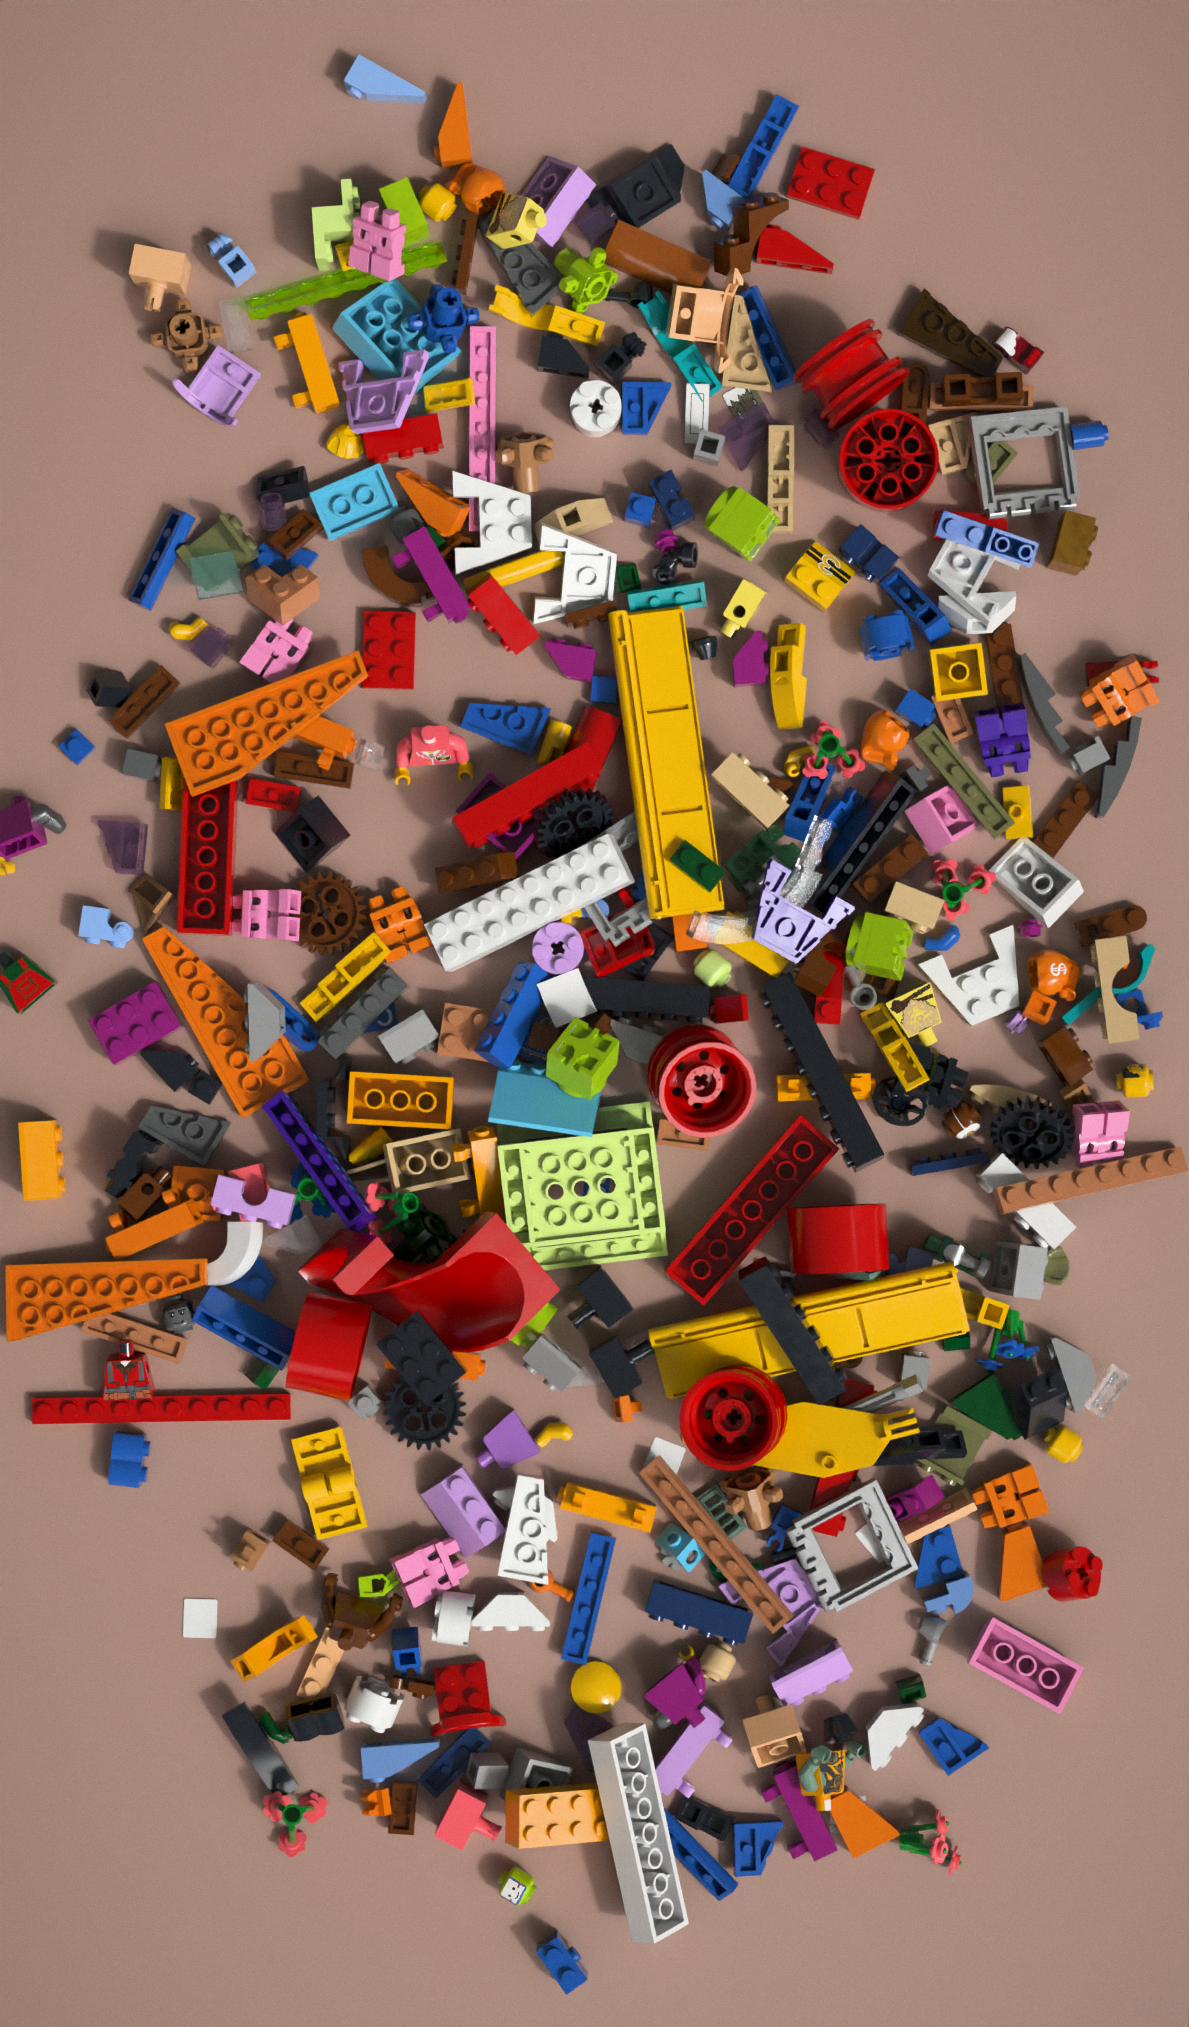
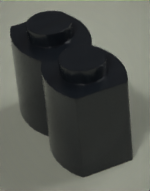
M323 1694L312 1700H299L286 1706V1720L294 1741H309L319 1735H333L345 1729L344 1715L336 1694Z

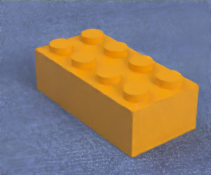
M350 1072L347 1123L452 1129L455 1078Z
M597 1782L506 1790L505 1843L521 1849L609 1840Z

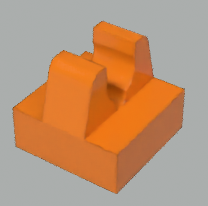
M1033 990L1022 1016L1045 1026L1057 1001Z
M621 1395L616 1399L614 1396H611L615 1422L633 1421L632 1413L642 1411L641 1400L630 1401L629 1395Z
M369 1787L363 1789L360 1801H364L365 1810H362V1815L387 1816L392 1814L389 1788Z

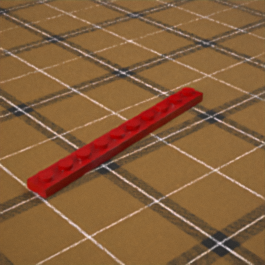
M291 1393L154 1395L153 1399L103 1401V1396L32 1398V1424L291 1420Z

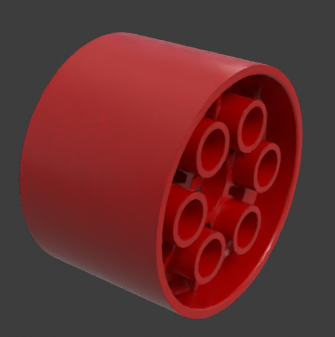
M897 409L877 410L860 418L845 435L838 454V473L848 495L861 506L877 512H895L917 502L932 485L939 464L937 443L930 429L916 416ZM873 424L877 437L875 439L871 438L863 428ZM902 424L912 428L904 439L899 437ZM884 427L893 428L895 438L890 441L883 439L881 430ZM908 439L915 440L918 444V450L914 453H908L904 449V442ZM867 440L872 443L873 451L870 454H862L859 451L858 445L861 441ZM883 448H892V450L884 451ZM888 454L890 459L899 460L900 462L892 463L890 468H886L884 463L876 461L884 459L885 455ZM928 454V464L914 462V457ZM847 456L863 458L862 464L847 467ZM913 465L918 469L919 474L916 479L911 480L905 476L904 470L907 466ZM862 467H870L873 470L874 474L871 480L865 481L860 478L859 470ZM892 479L896 483V490L893 493H886L882 489V482L884 480ZM903 481L914 492L907 498L904 497L900 487V483ZM874 482L878 484L874 498L871 499L864 495V493Z
M886 1203L787 1208L790 1274L849 1273L890 1269Z
M308 1290L294 1337L285 1387L350 1402L365 1348L372 1305Z

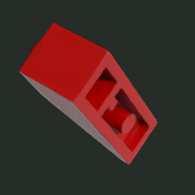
M767 225L760 234L756 257L757 264L832 274L833 262L788 231L781 230L782 227Z
M823 952L824 957L836 965L837 968L822 996L815 995L813 1018L816 1024L840 1025L844 952L841 957L832 952Z

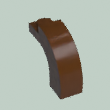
M387 546L362 549L367 575L373 586L385 598L407 607H422V596H426L427 600L435 599L426 582L410 583L396 576L391 568Z

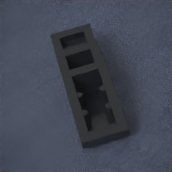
M245 1701L222 1714L233 1736L272 1794L275 1791H279L282 1796L288 1795L300 1787L274 1742H271L261 1723L257 1722Z

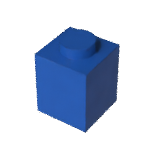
M631 492L624 522L649 528L656 505V498Z
M910 688L894 713L920 730L923 724L928 727L936 716V713L933 712L936 705Z

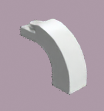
M251 1221L228 1222L226 1248L217 1260L207 1264L208 1285L220 1286L232 1283L241 1278L252 1267L261 1248L263 1223Z

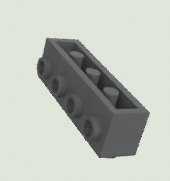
M382 968L373 977L375 983L369 989L366 987L361 989L354 997L357 1001L351 1007L346 1005L336 1015L339 1020L333 1026L327 1024L319 1032L318 1035L321 1038L317 1042L336 1060L410 987L393 969L389 968L386 971Z

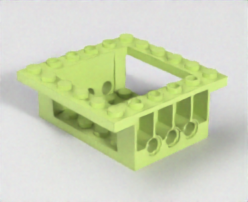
M650 1102L599 1107L593 1132L627 1128V1131L593 1134L592 1137L576 1136L525 1143L527 1139L569 1134L496 1123L506 1223L544 1270L668 1256ZM604 1178L614 1180L616 1186L613 1192L604 1193L601 1190L600 1183ZM579 1181H585L589 1185V1193L585 1196H578L574 1191V1186ZM558 1184L563 1188V1196L560 1199H552L549 1196L548 1189L551 1185Z

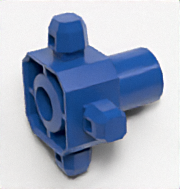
M434 284L431 286L430 296L423 304L421 314L414 313L408 316V328L412 330H421L423 328L427 340L432 343H441L445 353H453L456 351L457 340L462 336L465 325L479 321V310L475 307H465L464 310L462 297L456 289L444 288L441 284Z

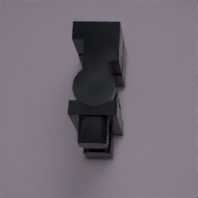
M909 1041L911 1048L928 1075L929 1081L906 1092L896 1077L891 1094L900 1097L902 1094L918 1098L924 1104L934 1105L933 1107L941 1110L943 1104L957 1107L961 1101L963 1091L952 1088L951 1084L963 1088L968 1072L956 1067L957 1059H949L945 1055L931 1053L930 1048Z
M141 1130L134 1131L122 1150L126 1155L108 1172L107 1176L111 1180L104 1191L117 1199L122 1197L127 1189L129 1190L137 1182V1177L143 1173V1162L147 1156L157 1153L163 1143Z

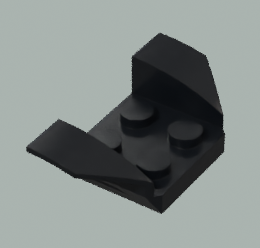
M670 144L625 175L592 193L586 201L594 214L602 216L606 222L617 224L619 219L639 228L681 202L680 191L685 165L673 145Z
M348 1056L344 1057L334 1077H326L317 1081L316 1134L326 1139H333L343 1160H349L351 1137L331 1136V1129H335L336 1115L331 1113V1103L336 1102V1087H331L332 1080L350 1079L352 1057Z

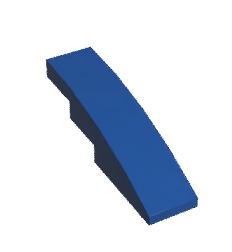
M776 94L728 185L739 195L746 199L752 197L800 107L799 105Z

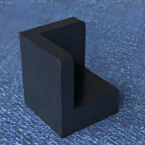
M95 670L86 691L95 706L120 708L125 703L131 687L122 672Z

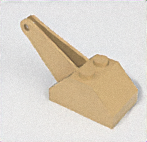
M460 1128L383 1144L385 1159L346 1171L348 1176L386 1164L389 1176L352 1181L355 1185L370 1184L376 1181L381 1183L390 1182L392 1193L399 1192L400 1194L471 1179L467 1159L455 1162L452 1154L451 1145L463 1144Z

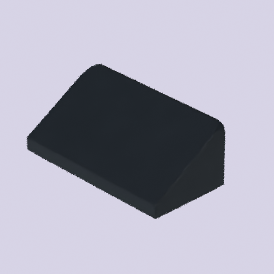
M305 466L257 478L256 498L264 508L310 497Z

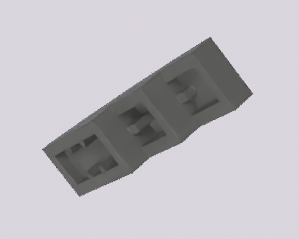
M1026 653L1018 658L1027 697L1044 735L1058 756H1060L1070 746L1055 728L1063 721L1048 701L1056 693Z
M1131 716L1128 719L1126 740L1115 743L1112 766L1104 765L1101 768L1096 818L1098 819L1106 815L1127 776L1138 743L1142 717Z

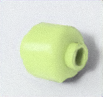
M704 950L693 963L695 966V976L708 987L714 988L718 985L723 987L731 979V963L717 950Z

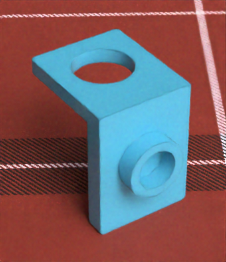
M672 1522L655 1540V1543L675 1557L688 1573L705 1555V1552L695 1539ZM695 1550L694 1558L690 1562H686L688 1554Z

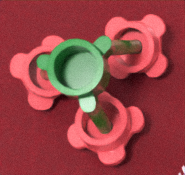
M820 721L818 729L810 736L812 743L819 744V751L804 755L805 768H803L802 773L805 777L818 776L820 779L826 778L828 775L826 770L828 758H833L837 754L841 756L836 759V764L841 767L842 775L845 778H851L857 771H863L866 764L864 761H861L860 753L857 749L845 752V748L840 746L838 738H840L841 732L839 729H833L828 725L827 721Z
M956 860L933 861L934 876L932 880L935 884H942L945 887L941 899L945 900L942 907L946 911L947 919L955 920L957 915L969 911V904L964 902L963 897L970 889L980 891L981 894H988L992 882L996 881V874L994 872H989L984 869L983 865L977 864L974 866V872L968 878V884L963 885L957 881L958 876L956 875L955 868L958 865Z

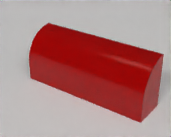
M584 706L564 755L588 742L603 767L622 724V719L599 709ZM596 782L588 786L586 783H583L577 789L582 788L586 792L591 788L593 791Z

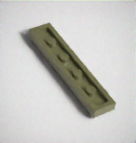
M934 723L914 738L913 741L994 840L1015 824Z

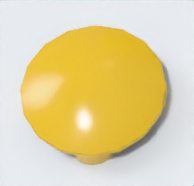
M593 1661L582 1665L576 1670L569 1690L573 1700L581 1709L588 1713L599 1714L610 1710L616 1705L621 1695L622 1685L619 1675L613 1667L604 1662Z

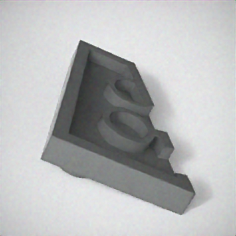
M151 1105L140 1122L138 1129L205 1168L230 1127L231 1122L186 1114Z

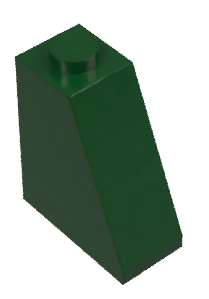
M993 1372L949 1400L954 1407L1007 1440L1010 1438L1016 1440L1022 1436L1002 1394L1006 1390Z

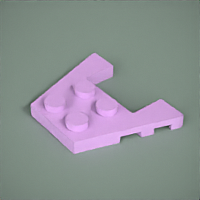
M425 349L404 352L401 377L362 383L363 362L359 359L339 362V370L342 372L344 379L342 386L347 395V402L345 403L351 431L355 434L400 428L429 359V353Z
M795 1558L757 1570L794 1615L783 1625L786 1632L766 1646L767 1651L780 1667L785 1663L791 1651L798 1644L799 1639L822 1608L817 1594L821 1591H814L805 1570ZM729 1581L718 1585L732 1605L742 1598Z

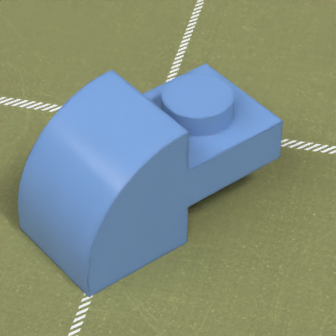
M965 1573L964 1576L946 1580L944 1584L947 1591L922 1599L927 1612L932 1611L933 1614L946 1611L948 1609L947 1606L952 1605L953 1611L957 1614L964 1610L972 1599L973 1582L969 1573Z

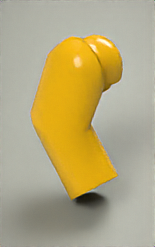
M198 616L190 625L179 624L178 621L170 623L168 631L171 637L176 640L189 641L194 639L208 624Z
M812 745L789 752L784 763V772L789 777H796L800 773V767L805 754L815 753Z
M551 1422L534 1438V1441L543 1448L552 1438H562L564 1441L570 1440L573 1436V1430L564 1422Z

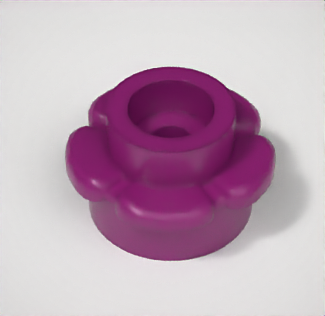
M663 530L654 536V547L662 552L675 548L678 536L674 535L673 530Z
M1023 920L1022 925L1018 926L1020 937L1031 938L1041 936L1043 925L1038 924V920Z

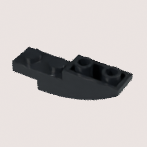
M941 1426L920 1427V1433L890 1440L872 1466L913 1465L915 1460L965 1458L967 1449L962 1430L942 1431Z

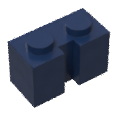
M672 470L648 481V487L653 497L656 498V503L671 530L674 531L695 520V514L687 498L679 499L677 495L680 493L681 487Z
M862 524L856 528L839 549V552L842 553L841 559L849 566L856 565L861 570L860 575L869 583L874 581L878 584L900 558L885 544L883 545L877 540L876 536Z

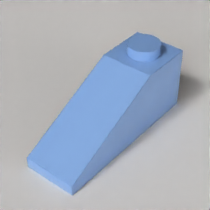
M360 54L343 80L347 89L346 92L356 99L362 97L367 101L424 104L427 100L425 91Z

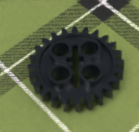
M579 788L577 794L570 790L566 797L561 793L559 801L552 799L551 807H543L545 814L537 815L540 821L533 824L536 830L532 831L535 836L534 841L542 854L545 853L548 858L553 856L557 859L579 848L607 830L606 827L612 826L613 824L610 819L614 818L611 812L613 808L606 797L601 795L598 790L593 792L589 788L584 792L582 788ZM568 811L570 812L572 816V821L579 832V837L576 836L575 829L568 818Z
M1026 1096L1025 1102H1022L1016 1097L1015 1104L1006 1101V1106H999L998 1113H994L990 1126V1139H994L993 1147H999L998 1153H1006V1157L1009 1160L1015 1159L1016 1166L1020 1162H1024L1025 1168H1028L1030 1164H1034V1167L1038 1169L1039 1164L1043 1163L1046 1168H1049L1050 1161L1057 1165L1059 1158L1065 1159L1066 1153L1071 1152L1075 1138V1127L1071 1126L1072 1118H1066V1110L1058 1112L1059 1104L1053 1107L1049 1106V1099L1044 1103H1040L1039 1096L1036 1097L1035 1101H1031L1030 1097Z
M399 1375L400 1384L392 1381L391 1384L395 1390L386 1391L391 1400L383 1401L384 1405L390 1406L388 1410L383 1412V1415L391 1417L385 1423L386 1425H394L390 1432L391 1435L397 1432L400 1433L398 1442L406 1438L408 1439V1448L415 1442L417 1450L421 1449L422 1444H426L429 1451L434 1442L438 1448H441V1439L449 1443L451 1441L449 1433L458 1435V1431L454 1427L455 1425L463 1426L464 1423L458 1418L466 1416V1412L461 1411L460 1407L467 1404L465 1401H459V1397L464 1394V1391H455L459 1385L458 1382L443 1391V1398L441 1400H432L427 1404L432 1409L427 1413L430 1429L425 1431L423 1411H418V1407L422 1405V1400L418 1397L415 1403L408 1404L404 1400L403 1395L405 1391L413 1389L401 1375ZM435 1413L445 1415L446 1424L444 1426L438 1427L433 1424L432 1416ZM409 1416H416L420 1419L421 1423L418 1429L413 1430L407 1426L406 1420Z

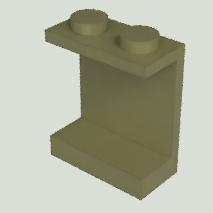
M222 513L219 515L221 520L190 545H182L176 550L205 592H215L261 555L256 549L258 548L256 541L250 535L247 536L241 529L243 527L242 522L234 514Z
M944 1404L933 1426H941L942 1431L962 1430L967 1455L965 1458L918 1460L920 1462L918 1466L931 1474L933 1470L943 1474L941 1479L952 1486H955L956 1482L963 1486L965 1482L963 1478L984 1440L989 1439L992 1430Z

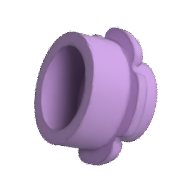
M1017 1010L1008 1018L1005 1026L1010 1029L1009 1033L1012 1034L1016 1031L1019 1034L1026 1028L1029 1022L1026 1020V1017L1022 1016V1012Z

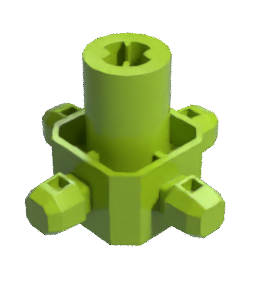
M600 247L594 248L589 257L582 258L572 248L563 249L555 258L554 266L565 276L560 280L559 288L573 298L571 307L574 312L583 314L587 310L588 305L600 303L607 296L610 286L617 282L619 276L605 264L606 251Z

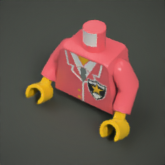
M428 725L411 728L409 736H406L397 744L396 766L398 768L394 771L396 785H398V780L402 777L406 778L407 785L410 784L409 770L406 768L408 766L460 763L458 779L462 781L463 773H468L472 780L474 766L467 762L469 761V755L465 739L456 733H452L447 725Z

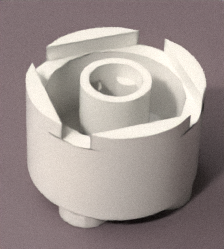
M599 380L586 381L573 393L570 401V415L574 425L582 434L589 437H601L612 432L620 422L622 411L621 399L618 391L610 384ZM595 404L600 405L601 410H598L597 413H592L591 407H594Z
M444 1591L438 1594L432 1641L469 1646L471 1635L469 1631L471 1630L474 1614L475 1594Z
M357 1676L344 1705L347 1711L346 1718L356 1723L362 1721L369 1724L372 1730L384 1733L386 1728L392 1727L403 1702L404 1695L402 1693L399 1696L394 1693L395 1689L390 1688V1684L382 1680L368 1677L367 1681L361 1680L362 1676Z

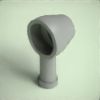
M846 966L843 972L847 975L853 986L851 992L853 1005L860 1010L872 1008L877 1001L875 989L869 984L862 983L855 970L856 967ZM864 997H870L867 1003H862L861 1001Z
M925 1617L920 1633L928 1641L923 1655L920 1657V1663L926 1666L932 1665V1658L947 1620Z

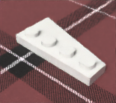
M517 1473L497 1576L548 1585L543 1477Z

